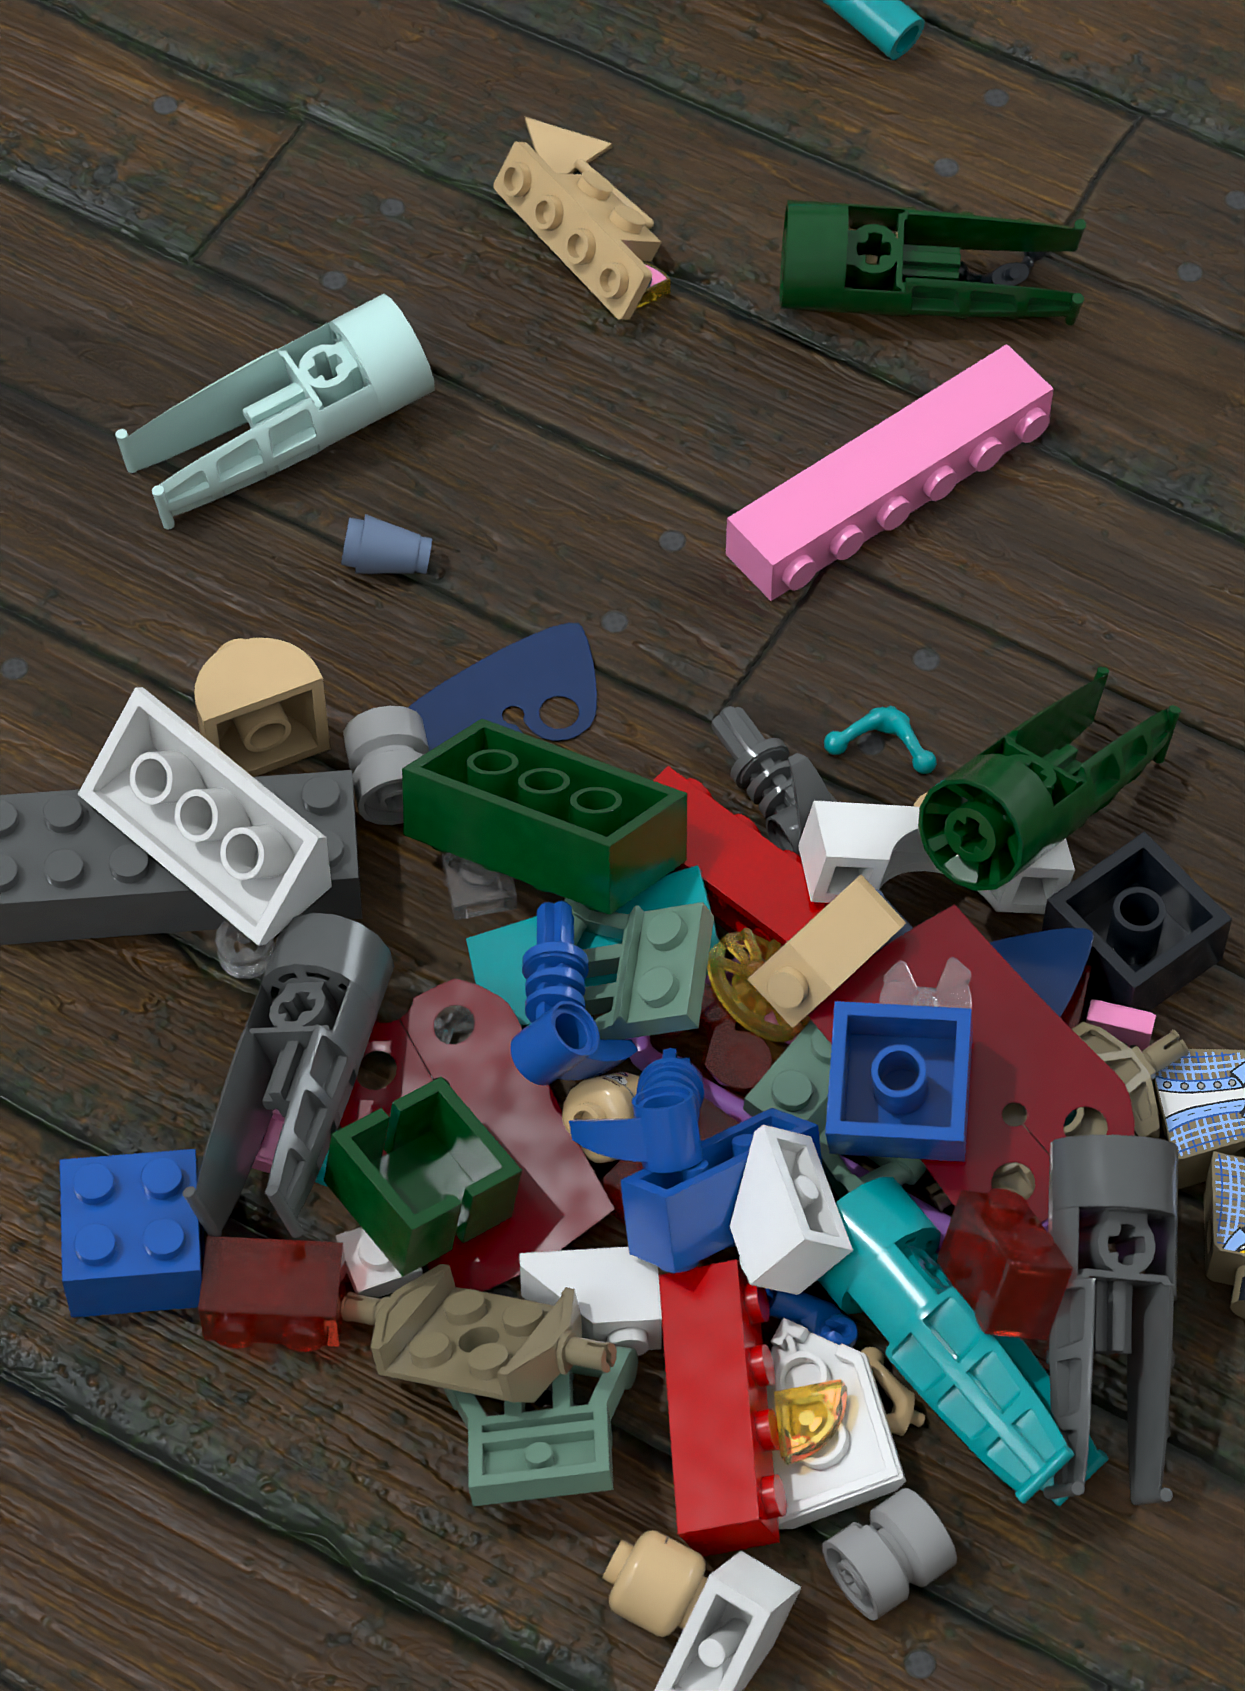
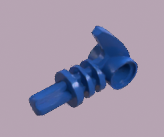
M565 901L556 903L544 902L537 909V945L528 949L522 958V973L526 979L525 994L527 997L525 1001V1014L531 1024L513 1037L510 1046L513 1062L519 1072L530 1082L543 1086L549 1085L557 1079L584 1080L603 1075L638 1051L632 1040H600L597 1025L592 1016L585 1010V978L589 972V960L587 954L581 948L574 945V916L572 915L571 905Z
M676 1048L663 1050L662 1059L649 1064L642 1071L638 1079L637 1094L632 1099L634 1118L570 1120L571 1138L577 1144L597 1154L625 1161L642 1162L643 1168L650 1172L672 1173L691 1168L703 1159L698 1125L700 1107L704 1099L703 1079L698 1070L692 1065L690 1058H678Z

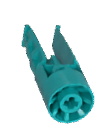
M879 1177L860 1185L836 1202L853 1251L817 1279L819 1283L847 1314L866 1313L890 1342L885 1350V1354L890 1362L969 1449L1001 1480L1016 1491L1015 1495L1022 1503H1026L1039 1489L1044 1491L1046 1486L1054 1485L1053 1476L1075 1454L1068 1447L1059 1428L1051 1417L1050 1376L991 1299L983 1292L975 1300L935 1251L940 1244L941 1232L893 1177ZM1090 1435L1085 1482L1109 1459L1101 1449L1097 1450ZM1069 1497L1051 1500L1060 1507Z

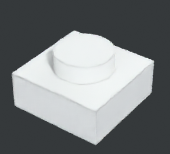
M362 1227L336 1235L337 1249L353 1289L359 1295L379 1298L393 1293L423 1275L422 1268L420 1267L402 1277Z

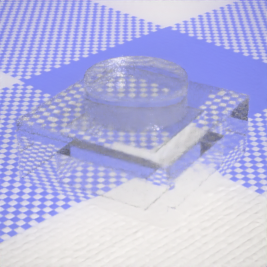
M442 853V867L455 920L517 909V894L513 877L500 872L488 871L480 864L454 854Z

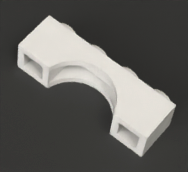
M813 801L798 845L811 902L830 903L861 874L877 890L889 879L902 873L929 871L943 874L936 868L924 850L918 829L919 807ZM1066 838L1010 882L996 890H982L978 892L985 897L996 912L1044 914L1047 899L1070 884L1075 872Z

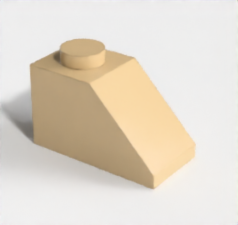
M861 874L747 980L793 1028L898 932L906 922Z

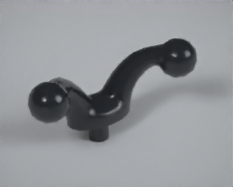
M1023 252L1025 256L1021 263H1005L990 273L985 274L970 272L966 263L961 261L958 281L1015 286L1028 277L1034 263L1042 259L1046 252Z

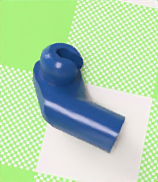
M768 1288L765 1289L769 1302L770 1316L783 1320V1318L806 1327L811 1333L838 1345L844 1344L852 1348L856 1344L858 1329L855 1322L847 1315L842 1314L831 1302L806 1292L796 1295Z

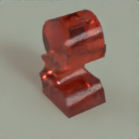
M705 983L699 1023L707 1029L708 1039L700 1070L711 1082L727 1091L740 1093L751 1090L771 1068L772 1057L770 1049L765 1041L753 1032L736 1031L734 1029L739 1014L731 1008L719 985H708ZM683 1030L656 1034V1036L660 1038H677Z

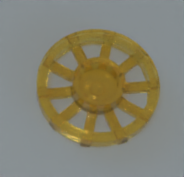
M744 928L741 932H732L725 935L711 948L707 964L709 980L719 1001L737 1022L752 1033L776 1042H786L795 1039L811 1021L808 1015L792 1028L747 980L780 949L781 943L775 939L769 942L753 934L749 928ZM742 948H745V949L748 950L750 957L748 956V954H747ZM728 949L741 964L724 958L725 950ZM725 970L735 974L732 978V986L727 980ZM773 1011L778 1025L765 1021V1015Z

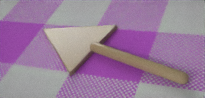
M525 117V123L535 152L556 173L573 174L578 170L580 173L589 171L600 175L588 163L611 149L612 143ZM613 186L612 192L626 206L638 211L645 218L646 222L644 225L651 229L654 221Z

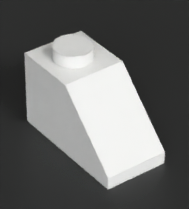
M762 1125L753 1135L730 1229L740 1255L741 1268L746 1274L750 1285L799 1295L852 1252L853 1249L811 1136Z
M629 1247L519 1253L521 1296L526 1300L555 1305L565 1287L575 1289L582 1318V1338L612 1342L616 1347L633 1348L637 1351L638 1356L646 1353L648 1350L661 1349L662 1314L658 1266L630 1255Z
M740 1551L710 1574L655 1691H743L773 1647L802 1587L743 1551Z

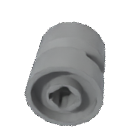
M403 706L373 708L358 714L348 722L343 731L349 768L353 772V785L358 812L365 820L375 824L404 823L402 768L429 752L423 719L416 711Z
M908 1488L901 1489L873 1508L870 1512L869 1526H862L853 1522L825 1541L822 1546L825 1562L838 1586L853 1606L871 1620H877L906 1600L909 1596V1583L918 1587L926 1586L955 1566L957 1561L954 1545L938 1516L916 1492Z

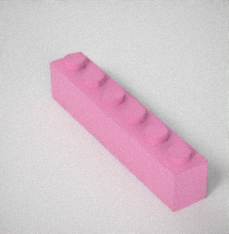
M1006 344L728 517L726 556L770 601L790 589L798 590L814 577L816 572L837 559L845 560L851 557L865 541L884 529L889 531L897 528L907 519L911 512L930 500L938 501L944 498L953 490L957 483L974 472H984L990 469L1004 453L1022 442L1030 443L1037 439L1049 424L1054 388Z

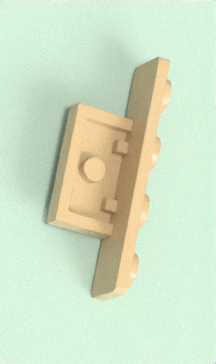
M515 142L494 182V190L617 319L629 320L652 279V272L642 261H652L662 242L644 225L646 222L645 218L638 211L626 206L612 192L613 186L607 179L589 171H585L581 175L556 173L528 143Z

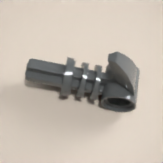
M728 706L722 709L720 714L712 720L711 726L713 732L735 760L730 772L731 778L739 788L747 789L750 799L754 804L759 805V811L766 819V829L770 841L782 851L790 850L800 856L798 845L813 801L837 802V800L828 792L826 785L808 757L799 753L789 757V749L781 739H765L743 708Z

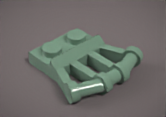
M565 898L564 901L571 905L572 915L574 916V945L577 946L584 931L622 940L621 944L583 949L589 960V972L586 978L617 973L615 983L585 987V1010L590 1015L606 1013L594 1019L599 1031L600 1040H622L699 1028L714 915L703 902L645 912L637 905L634 906L630 914L613 912L609 915L604 912L589 910L583 904Z
M810 1021L744 1098L743 1110L751 1116H755L770 1108H775L818 1124L822 1167L827 1181L839 1199L860 1185L879 1177H893L901 1186L905 1183L915 1185L926 1171V1166L920 1159L866 1156L880 1167L858 1178L856 1175L851 1174L839 1154H829L825 1131L832 1045L816 1025Z
M617 1346L616 1362L613 1368L610 1367L611 1371L608 1373L573 1365L566 1375L559 1374L552 1382L553 1409L525 1412V1402L504 1400V1415L486 1416L475 1397L476 1394L444 1388L451 1406L455 1411H458L468 1429V1486L473 1506L613 1490L611 1419L624 1390H629L634 1384L638 1370L637 1351L633 1348ZM574 1374L600 1378L587 1405L574 1406L573 1404Z

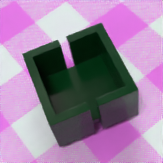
M441 1076L393 1101L390 1118L380 1108L332 1133L324 1183L401 1276L404 1277L451 1251L455 1235L464 1244L511 1218L522 1169ZM384 1149L387 1154L382 1157Z

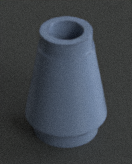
M365 514L364 520L349 517L341 565L356 568L355 574H414V572L426 574L432 538L423 537L420 534Z

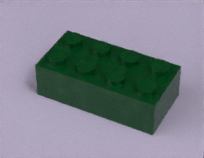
M482 718L402 768L405 836L428 844L437 851L451 853L480 864L488 871L500 872L529 883L540 891L552 892L573 900L595 912L612 914L687 861L686 792Z

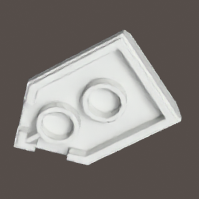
M783 1318L771 1340L773 1347L770 1352L775 1368V1383L772 1386H767L768 1409L771 1408L775 1412L781 1435L780 1449L772 1451L774 1474H778L781 1478L787 1503L786 1515L778 1517L779 1529H794L897 1491L906 1482L867 1355L844 1344L838 1345L811 1333L806 1327ZM844 1391L842 1413L830 1436L811 1453L790 1461L787 1431L792 1437L807 1441L820 1436L828 1425L829 1412L826 1405L821 1400L813 1397ZM812 1412L815 1414L816 1420L823 1419V1425L816 1433L811 1432V1427L801 1425L800 1418L804 1413Z

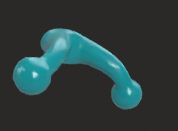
M894 706L874 708L844 731H832L824 739L825 750L832 755H840L847 750L849 742L868 731L875 729L884 733L897 734L911 753L913 768L916 772L929 774L937 765L936 756L933 752L924 750L921 747L910 725L909 717Z

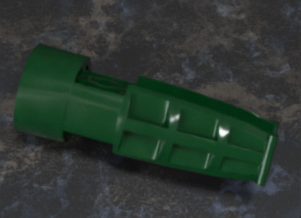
M787 200L781 253L780 309L909 317L910 315L948 316L955 319H967L968 317H1009L1011 319L1065 317L1067 325H1074L1084 301V296L1081 293L958 281L961 263L960 250L1075 252L1078 250L1086 222L1083 219H1077L1074 226L1069 227L1034 222L1026 218L1015 220L974 215V212L963 211L959 214L916 210V207ZM866 255L876 256L878 265L865 263ZM891 284V291H884Z
M1102 666L1098 667L1092 682L1078 688L1033 715L1018 727L1000 737L995 743L927 792L919 807L918 829L924 850L936 868L955 884L975 891L998 889L1013 880L1065 838L1081 828L1090 816L1109 805L1115 799L1118 792L1139 777L1152 760L1159 764L1163 763L1181 709L1173 705L1154 714L1111 742L1084 763L1076 760L1078 749L1069 744L1094 721L1109 675V669Z

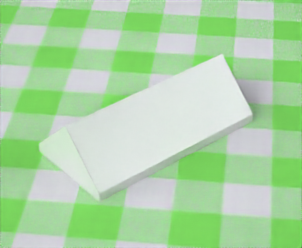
M135 687L78 795L258 946L266 945L288 926L294 917L299 916L332 887L326 836L146 689Z

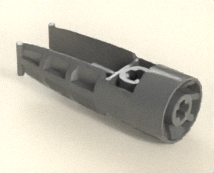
M310 913L294 917L288 926L279 933L261 986L229 1068L204 1151L196 1189L190 1186L183 1191L184 1198L211 1239H217L221 1235L238 1201L273 1116V1110H279L282 1117H285L277 1143L265 1193L291 1236L297 1238L304 1232L298 1217L329 1151L331 1134L337 1131L394 968L390 949L377 934L359 922L334 914Z
M1082 1135L1059 1138L1050 1143L1046 1295L1049 1294V1348L1046 1350V1364L1050 1366L1051 1417L1059 1428L1068 1447L1075 1455L1053 1476L1054 1485L1044 1488L1043 1493L1047 1499L1082 1495L1085 1491L1093 1352L1103 1355H1127V1428L1131 1503L1138 1506L1168 1502L1172 1499V1491L1169 1488H1162L1166 1441L1169 1438L1170 1431L1168 1411L1171 1370L1174 1369L1175 1363L1172 1337L1174 1301L1177 1300L1179 1147L1173 1142L1142 1136ZM1108 1244H1115L1117 1252L1110 1253Z

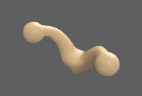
M867 1347L861 1350L869 1358L875 1379L893 1403L892 1412L886 1414L891 1433L899 1436L904 1435L910 1423L921 1427L924 1423L925 1415L914 1410V1393L901 1384L883 1366L884 1356L879 1349Z

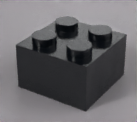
M1143 832L1048 898L1042 931L1063 928H1085L1093 931L1094 939L1090 955L1080 978L1081 983L1100 1001L1149 1012L1223 959L1232 918L1157 843Z

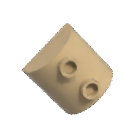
M238 638L223 644L203 665L198 674L194 691L200 734L252 777L330 749L323 677L315 662L300 648L288 642L272 638Z

